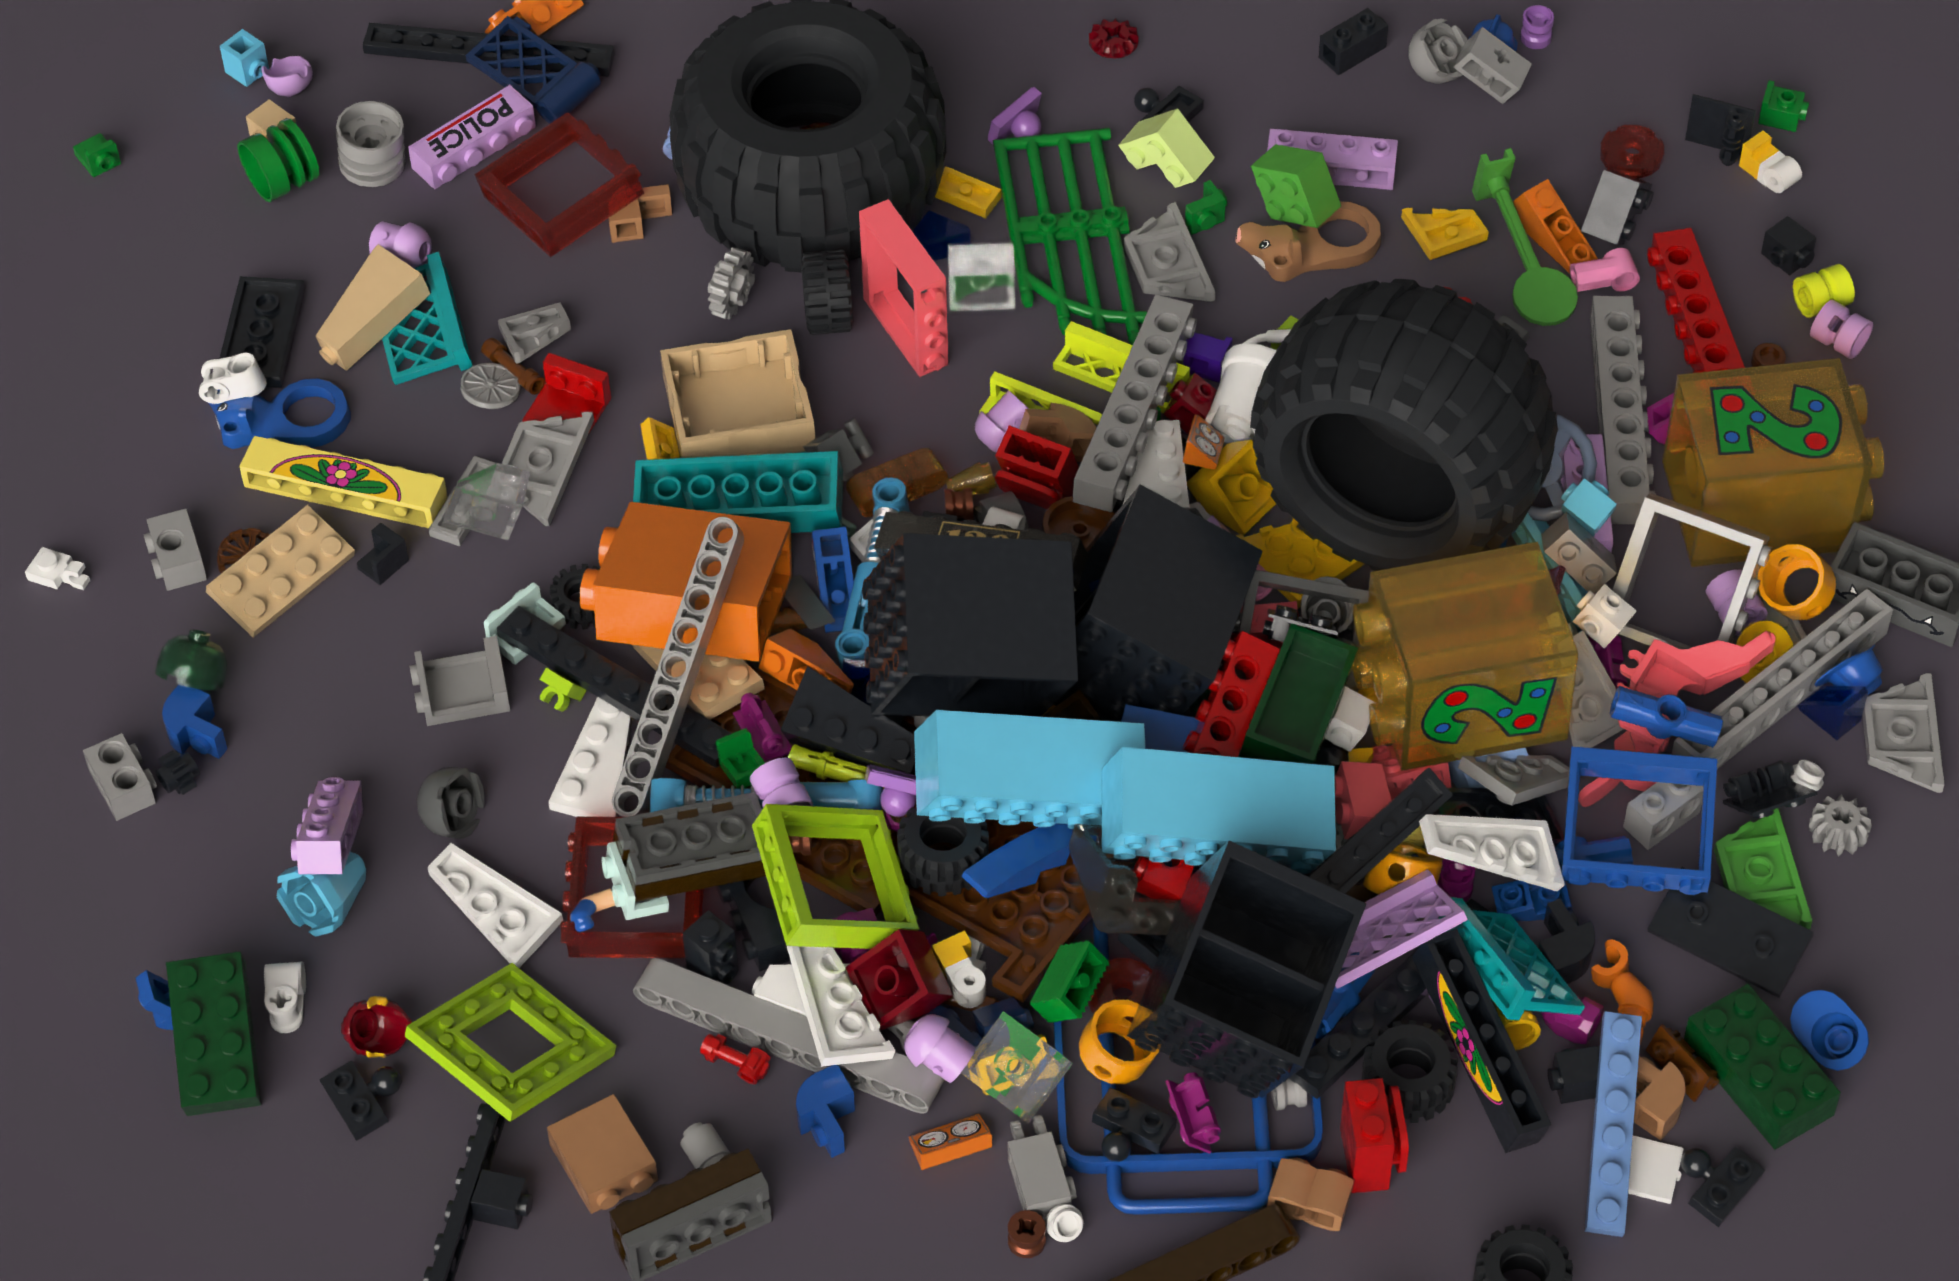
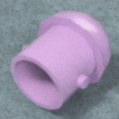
M380 222L374 227L369 240L370 253L379 244L413 268L426 264L428 261L427 255L431 254L432 250L431 238L426 230L410 222L404 226Z
M1008 390L987 414L981 411L978 415L974 429L977 437L990 450L997 453L1008 426L1019 429L1025 409L1029 408Z
M927 1014L916 1021L909 1030L904 1042L906 1055L915 1067L922 1063L931 1069L934 1074L951 1083L963 1071L976 1048L962 1038L959 1033L947 1027L949 1019L935 1014Z

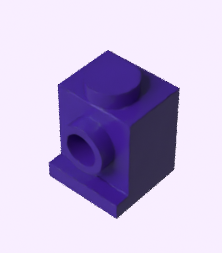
M1194 332L1192 338L1186 339L1187 349L1183 358V365L1190 367V374L1192 375L1196 373L1201 378L1220 383L1222 363L1226 352L1232 347L1233 338L1226 336L1223 341L1209 335Z

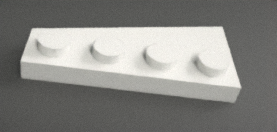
M597 697L548 801L550 810L615 827L618 816L612 806V797L626 759L632 717Z
M1426 814L1419 821L1428 854L1557 892L1565 886L1547 821Z
M452 843L428 866L431 878L502 956L518 968L529 959L563 922L561 912Z

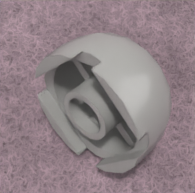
M1442 18L1433 19L1413 34L1408 47V57L1416 74L1424 81L1433 84L1448 83L1463 75L1453 67L1467 38L1460 28L1456 25L1450 27L1444 23L1447 20Z

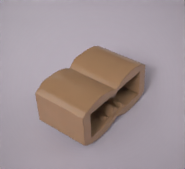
M1282 1158L1268 1196L1267 1207L1280 1205L1289 1219L1303 1220L1310 1225L1330 1231H1340L1352 1194L1354 1180L1338 1169H1316L1309 1162L1301 1158Z

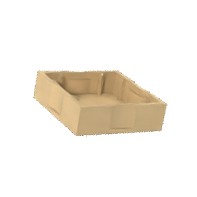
M791 329L745 336L728 342L702 343L660 350L663 379L681 458L805 452L803 446L815 439L814 419L806 388L801 381L799 359Z

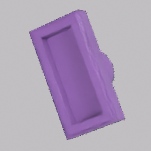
M1032 87L991 121L988 141L993 144V140L1007 138L1011 133L1015 137L1038 135L1041 131V121L1035 113L1038 111L1042 93L1035 87Z
M871 764L867 766L866 782L884 787L880 798L883 810L893 817L907 815V811L912 807L914 808L916 804V775Z

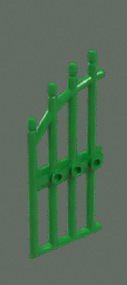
M1110 128L993 140L1023 306L1026 308L1033 306V290L1055 306L1059 329L1063 335H1065V329L1071 322L1070 313L1091 320L1093 330L1106 335L1105 322L1125 324L1128 342L1133 345L1139 332L1138 324L1143 323L1147 311L1135 310L1120 235L1130 234L1128 216L1125 206L1116 207L1114 204L1102 141L1111 140ZM1090 143L1102 209L1083 210L1070 144ZM1058 146L1070 212L1051 213L1039 151L1041 147ZM1022 149L1027 151L1038 216L1019 217L1007 151ZM1108 237L1122 311L1102 309L1089 238ZM1076 240L1088 305L1067 298L1056 241ZM1025 244H1044L1052 288L1029 272Z

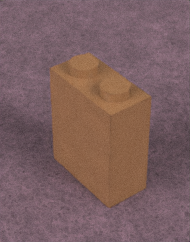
M614 1094L547 1127L550 1147L591 1214L601 1209H610L619 1200L633 1193L643 1192L650 1188L654 1182L658 1181L654 1158Z

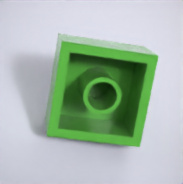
M1275 144L1251 165L1256 184L1260 189L1270 219L1318 228L1341 207L1322 152Z

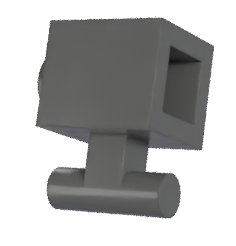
M852 418L844 423L849 436L846 435L844 429L828 430L803 446L805 452L838 451L843 469V482L854 475L852 470L862 464L855 452L856 449L862 459H866L874 454L856 418Z

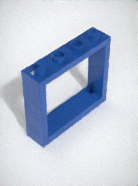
M1571 747L1562 859L1563 879L1569 880V882L1575 885H1587L1592 882L1603 883L1611 888L1638 886L1652 892L1672 889L1679 890L1681 893L1696 895L1701 892L1708 893L1711 878L1717 759ZM1580 776L1703 786L1698 870L1575 860L1574 851Z

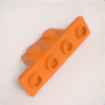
M515 0L512 3V9L507 12L501 9L488 19L490 25L485 33L489 34L507 16L512 19L517 16L531 25L530 31L540 37L579 11L584 6L582 0Z

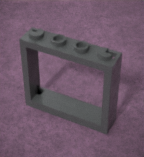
M1256 570L1242 605V611L1239 613L1232 633H1237V636L1241 631L1250 634L1258 586L1356 604L1350 641L1358 645V652L1346 687L1358 693L1375 592ZM1235 669L1236 675L1242 679L1243 671ZM1224 699L1225 707L1234 711L1233 704Z

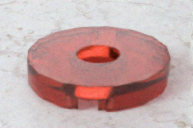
M1640 125L1618 126L1617 130L1613 132L1610 130L1605 134L1600 146V159L1608 170L1619 171L1640 179L1652 175L1660 168L1664 159V143L1661 138L1659 141L1655 137V132L1649 128ZM1633 148L1638 150L1639 153L1632 154L1625 150Z
M1131 958L1109 960L1106 972H1103V977L1100 978L1097 989H1094V995H1091V1001H1088L1091 1012L1094 1014L1103 1004L1112 1000H1130L1140 1004L1152 970L1146 964ZM1125 987L1130 989L1133 994L1126 998H1120L1113 992L1118 988ZM1125 1017L1132 1023L1133 1017Z

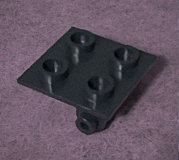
M1693 94L1685 140L1721 149L1719 153L1720 160L1724 165L1731 166L1741 155L1743 144L1751 139L1756 110Z
M1277 605L1276 610L1268 609V617L1273 618V621L1265 620L1262 634L1269 635L1268 639L1284 642L1292 623L1303 626L1306 629L1310 628L1312 631L1328 636L1329 633L1338 636V629L1336 626H1332V619L1316 614H1311L1310 619L1298 617V610L1282 605Z
M1779 761L1765 766V769L1763 767L1758 768L1757 774L1752 770L1748 773L1729 778L1728 782L1723 784V789L1726 796L1731 798L1723 800V804L1738 810V812L1751 815L1753 818H1764L1774 813L1773 810L1776 808L1803 805L1806 803V798L1818 795V793L1813 789L1792 782L1790 776L1794 775L1792 764Z

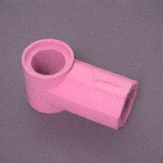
M1626 248L1613 249L1607 252L1602 259L1570 264L1571 281L1576 286L1577 292L1612 286L1615 291L1622 292L1634 288L1640 281V275L1631 253Z

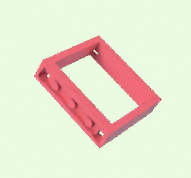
M887 199L859 211L863 299L917 375L922 377L933 371H939L948 365L946 277L890 200ZM897 268L913 289L914 310L898 290Z

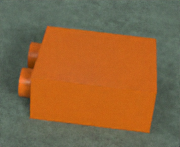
M630 502L619 527L606 526L602 532L599 544L600 570L587 568L581 581L580 606L583 610H590L595 613L596 640L665 649L706 529L715 518L728 517L743 531L744 544L705 654L759 662L766 640L770 635L792 579L791 523ZM723 529L718 535V542L726 543L731 540L733 529ZM714 561L710 563L706 570L707 576H716L721 570V562ZM703 594L696 599L695 610H702L708 606L709 595ZM689 628L683 634L684 643L689 644L696 640L698 635L697 628Z

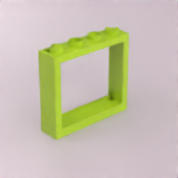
M766 804L752 824V828L786 946L871 949L898 929L919 930L916 921L918 918L912 908L909 888L904 882L900 869V859L895 853L891 840V830L887 827L883 810ZM788 836L861 840L886 922L812 919Z

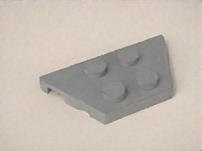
M1176 202L1169 204L1167 212L1159 218L1151 217L1140 229L1134 230L1124 237L1123 247L1143 293L1210 302L1215 301V289Z
M582 412V417L562 420V416L549 417L543 421L530 420L519 422L496 475L497 485L545 526H550L591 429L594 421L592 412Z
M1925 673L1920 675L1919 681L1907 686L1900 683L1890 687L1887 692H1878L1865 697L1862 703V716L1868 765L1934 792L1942 793L1945 784L1932 674Z

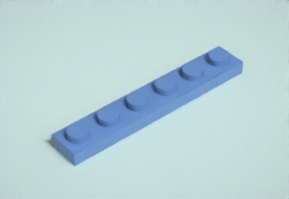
M1607 1011L1602 1016L1585 1232L1623 1237L1625 1234L1642 1016Z

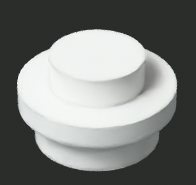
M1800 760L1798 764L1793 765L1794 775L1790 776L1793 779L1792 782L1815 791L1821 789L1824 784L1823 777L1825 774L1817 764L1808 760Z
M1059 1204L1053 1207L1048 1213L1045 1222L1048 1234L1059 1242L1074 1240L1081 1233L1084 1224L1081 1212L1071 1204Z

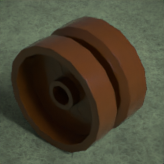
M1073 496L1065 497L1054 502L1045 512L1042 523V540L1071 542L1073 562L1078 569L1085 549L1115 514L1113 511L1108 512L1074 503Z

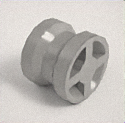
M1289 1078L1271 1091L1276 1111L1284 1110L1287 1105H1296L1298 1108L1307 1106V1092Z

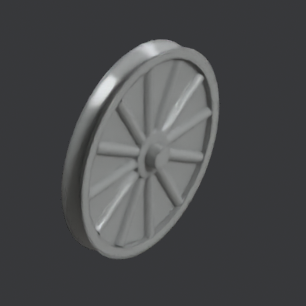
M481 363L470 367L464 372L461 377L460 390L463 397L471 404L486 409H498L512 404L518 398L520 384L518 383V378L501 364Z

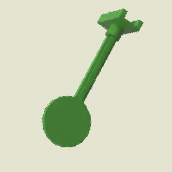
M1505 149L1503 159L1490 161L1487 154H1483L1480 156L1472 193L1476 201L1492 197L1496 199L1526 269V272L1515 282L1512 293L1514 307L1523 318L1531 323L1541 326L1560 324L1566 321L1575 311L1578 300L1576 286L1568 276L1559 270L1539 265L1509 194V181L1515 162L1512 149Z

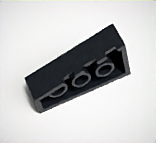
M807 666L781 728V732L791 744H797L820 753L829 751L833 753L834 757L866 767L871 764L915 775L914 735L884 715L871 714V707Z

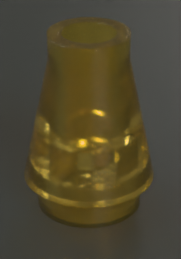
M979 461L956 475L945 479L948 489L960 492L964 488L972 487V495L990 493V489L997 487L989 462L981 464Z

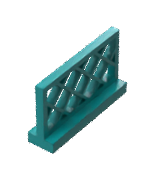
M439 251L427 255V264L414 268L423 277L427 276L426 285L431 294L425 300L433 302V305L427 313L416 310L417 306L382 338L391 377L395 385L457 364L461 371L473 366L448 270ZM411 316L421 320L414 331L404 327ZM430 323L440 327L433 338L422 334ZM398 334L409 337L402 348L392 345ZM417 340L428 344L420 355L410 351ZM436 347L447 352L445 357L436 360L429 358ZM404 358L415 361L411 368L398 372V367Z
M1450 897L1464 910L1468 920L1448 931L1458 930L1490 998L1507 1019L1519 1020L1525 1010L1580 1015L1585 1005L1511 914L1471 910L1462 898Z

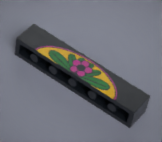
M1454 929L1444 932L1421 944L1412 959L1505 1153L1536 1144L1552 1124L1458 930Z

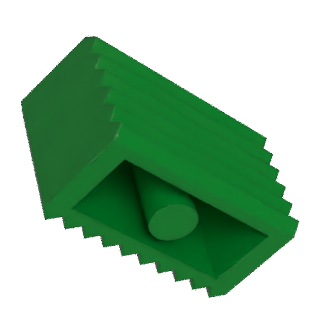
M1087 940L1085 942L1080 941V943L1075 942V944L1070 943V945H1060L1031 999L1030 1005L1048 1023L1082 1018V1012H1085L1088 1001H1091V995H1094V989H1097V984L1100 983L1103 972H1106V966H1109V961Z

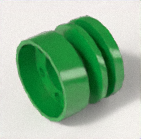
M289 118L279 121L277 126H269L266 130L267 138L261 133H255L239 141L237 145L238 155L247 177L259 195L267 202H272L290 192V182L295 187L300 188L304 186L306 181L311 182L319 177V166L308 140L297 124Z

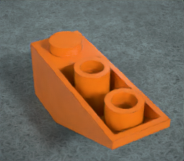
M1549 179L1522 193L1513 201L1526 234L1569 274L1570 264L1598 259Z
M791 628L767 638L758 669L798 690L808 666L851 694L854 684L818 643Z

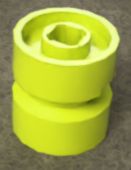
M1841 264L1823 268L1818 273L1811 272L1796 277L1793 281L1795 302L1800 312L1806 318L1817 316L1822 307L1830 300H1835L1844 306L1850 305L1854 301L1855 290L1849 272Z

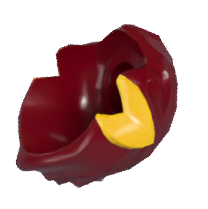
M372 996L368 1000L354 1003L349 1008L341 1023V1033L357 1055H364L368 1058H386V1056L398 1052L407 1040L405 1037L406 1027L412 1023V1020L398 1003L388 1000L383 996Z

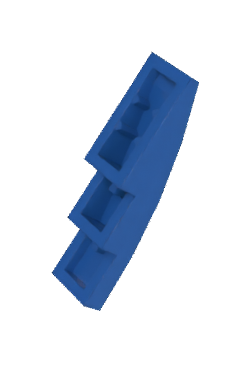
M1055 823L1051 827H1038L988 854L963 872L962 878L984 898L1036 884L1040 872L1065 865L1069 854L1095 846L1099 834L1090 826L1085 829H1070L1068 824Z

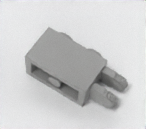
M1042 1115L1033 1117L1032 1125L1036 1134L1034 1136L1024 1137L1023 1126L1019 1120L1010 1122L1014 1140L1008 1141V1163L1022 1209L1037 1212L1045 1221L1053 1207L1059 1204H1071V1200L1076 1199L1077 1195L1072 1176L1065 1177L1063 1167L1067 1166L1063 1146L1062 1144H1055L1052 1131L1047 1132Z

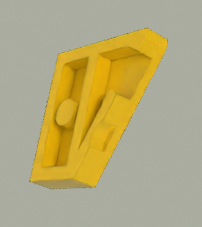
M1413 208L1402 209V220L1429 260L1488 240L1489 231L1472 209L1449 211L1447 209L1432 208V214L1413 213Z

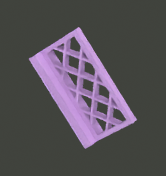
M1428 869L1364 902L1366 907L1342 968H1349L1340 972L1335 985L1336 989L1468 920L1464 910L1437 885L1433 874ZM1419 918H1425L1423 921H1415ZM1386 935H1392L1391 938H1383ZM1376 950H1381L1376 954H1372ZM1354 952H1360L1359 955H1351Z

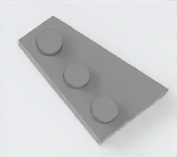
M1581 631L1550 648L1573 747L1592 748L1622 731L1623 728L1619 726L1618 719L1611 718V714H1609L1617 689L1585 632Z
M1551 755L1517 756L1515 762L1505 761L1500 756H1488L1486 762H1477L1473 756H1462L1458 769L1496 794V798L1499 801L1511 806L1568 788L1569 767Z

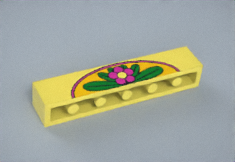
M254 436L239 466L243 484L246 488L425 528L431 526L448 498L445 479L435 474H425L407 470L400 466L393 467L375 463L369 459L348 457L337 452L312 449L306 445L285 443L274 438L267 439Z

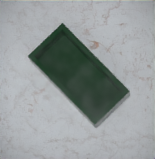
M1291 623L1246 732L1239 757L1315 764L1352 671L1358 647Z
M241 951L166 962L181 1108L187 1116L262 1106L246 961Z
M1749 984L1688 1018L1684 1040L1695 1050L1694 1054L1697 1057H1701L1711 1069L1717 1071L1716 1077L1720 1080L1719 1084L1774 1150L1835 1115L1841 1092Z

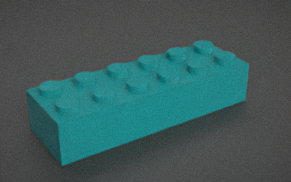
M838 451L636 460L633 502L785 521L791 523V533L842 527L843 469Z

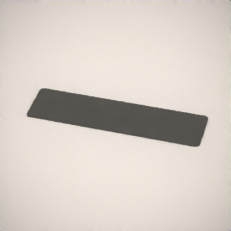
M802 576L792 577L784 597L806 626L813 630L835 622V619Z

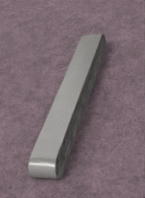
M728 517L715 518L706 529L613 793V809L622 817L649 813L651 780L662 778L744 544L743 531ZM732 528L733 536L731 540L726 543H719V533L723 529ZM714 561H720V572L716 576H707L706 570L708 565ZM703 594L709 595L708 606L702 610H695L696 599ZM689 628H697L698 635L696 640L689 644L684 643L683 634ZM678 661H685V672L679 677H672L671 669L673 665ZM672 694L674 696L673 706L669 710L661 711L659 707L660 700L665 695ZM654 728H661V740L656 744H649V732ZM649 761L651 766L649 774L644 778H637V766L641 762ZM631 795H637L639 800L637 808L631 812H626L624 809L625 800Z
M659 958L650 960L633 988V993L637 999L650 1007L750 1047L761 1049L770 1055L815 1073L830 1067L821 1066L809 1022L804 1015ZM897 1052L894 1053L893 1059L838 1065L851 1087L922 1114L928 1112L944 1082L942 1077L934 1074L924 1064L921 1063L915 1067L907 1056Z

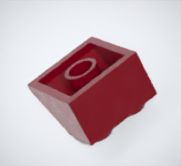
M898 929L845 967L853 985H856L862 994L861 1001L868 1013L874 1014L879 1022V1031L923 1016L953 996L925 933L922 931Z

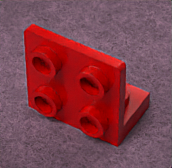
M548 353L543 361L546 384L523 417L522 422L530 420L543 421L549 417L562 416V420L582 417V412L588 411L592 412L594 416L591 431L611 400L608 373Z

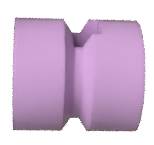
M1830 300L1817 314L1810 330V337L1827 346L1833 343L1835 351L1849 359H1853L1860 353L1868 341L1873 329V322L1858 313L1850 315L1849 308L1835 300Z
M1742 570L1726 571L1718 575L1707 586V597L1715 611L1719 612L1718 615L1722 623L1725 621ZM1758 594L1755 595L1753 600L1749 598L1747 600L1744 611L1748 612L1749 615L1744 629L1754 622L1764 621L1767 617V609ZM1736 631L1735 635H1740L1741 632Z
M784 757L771 760L757 768L750 776V782L760 800H764L762 803L763 808L766 804L813 806L807 789L800 783L799 773L790 758Z

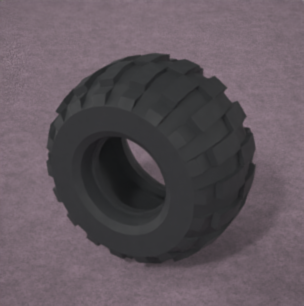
M791 0L789 3L774 5L769 1L751 7V13L742 18L733 15L718 25V29L710 34V38H705L686 60L682 78L677 79L669 114L673 168L677 175V184L693 217L699 216L706 233L720 244L726 246L730 251L732 247L751 253V257H754L753 263L764 267L770 262L781 264V267H784L787 272L802 273L801 258L805 252L843 249L847 255L848 264L851 260L861 258L859 211L887 199L890 200L912 230L921 221L925 204L932 205L944 171L943 163L947 153L945 106L933 67L928 66L924 51L911 37L909 38L901 28H896L894 24L887 21L885 16L870 8L863 12L857 10V8L852 7V3L849 1L830 0L829 2H817L812 0ZM801 125H827L815 129H790V127Z
M1395 278L1391 283H1380L1374 280L1343 288L1330 300L1325 297L1298 320L1284 338L1263 372L1252 407L1250 428L1256 429L1253 448L1257 457L1256 465L1261 479L1270 483L1273 488L1270 496L1281 511L1289 513L1298 522L1297 527L1312 540L1318 539L1332 548V553L1350 562L1354 559L1367 564L1374 571L1390 575L1394 571H1404L1411 577H1430L1434 572L1449 573L1481 561L1492 549L1495 551L1524 520L1549 473L1555 448L1554 444L1558 428L1557 414L1553 411L1552 395L1546 384L1547 377L1540 362L1529 358V355L1524 351L1527 343L1513 328L1506 329L1494 319L1495 313L1478 302L1475 305L1457 297L1456 291L1439 285H1435L1431 289L1421 287L1415 280Z

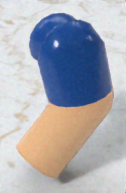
M609 888L586 896L579 901L570 914L571 922L574 921L577 932H583L594 927L592 914L615 906L611 889Z

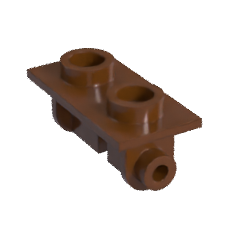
M1663 1024L1660 1025L1646 1051L1662 1069L1669 1062H1672L1679 1069L1685 1081V1093L1693 1102H1696L1705 1087L1708 1090H1712L1720 1082L1716 1077L1718 1073L1715 1069H1711L1701 1057L1694 1058L1692 1056L1695 1050L1681 1037V1033L1678 1030L1673 1031L1671 1028H1666Z

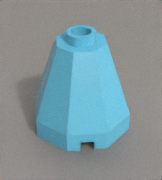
M350 851L342 874H298V865L288 868L277 878V884L282 883V887L277 890V899L295 925L299 927L304 924L310 926L312 929L308 933L315 937L332 933L343 924L366 880L365 863L358 854Z

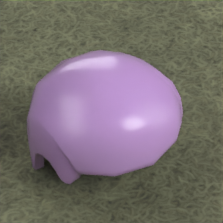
M288 56L280 60L274 58L269 70L266 66L261 68L267 87L275 94L285 97L301 93L309 85L313 76L310 63L301 56Z

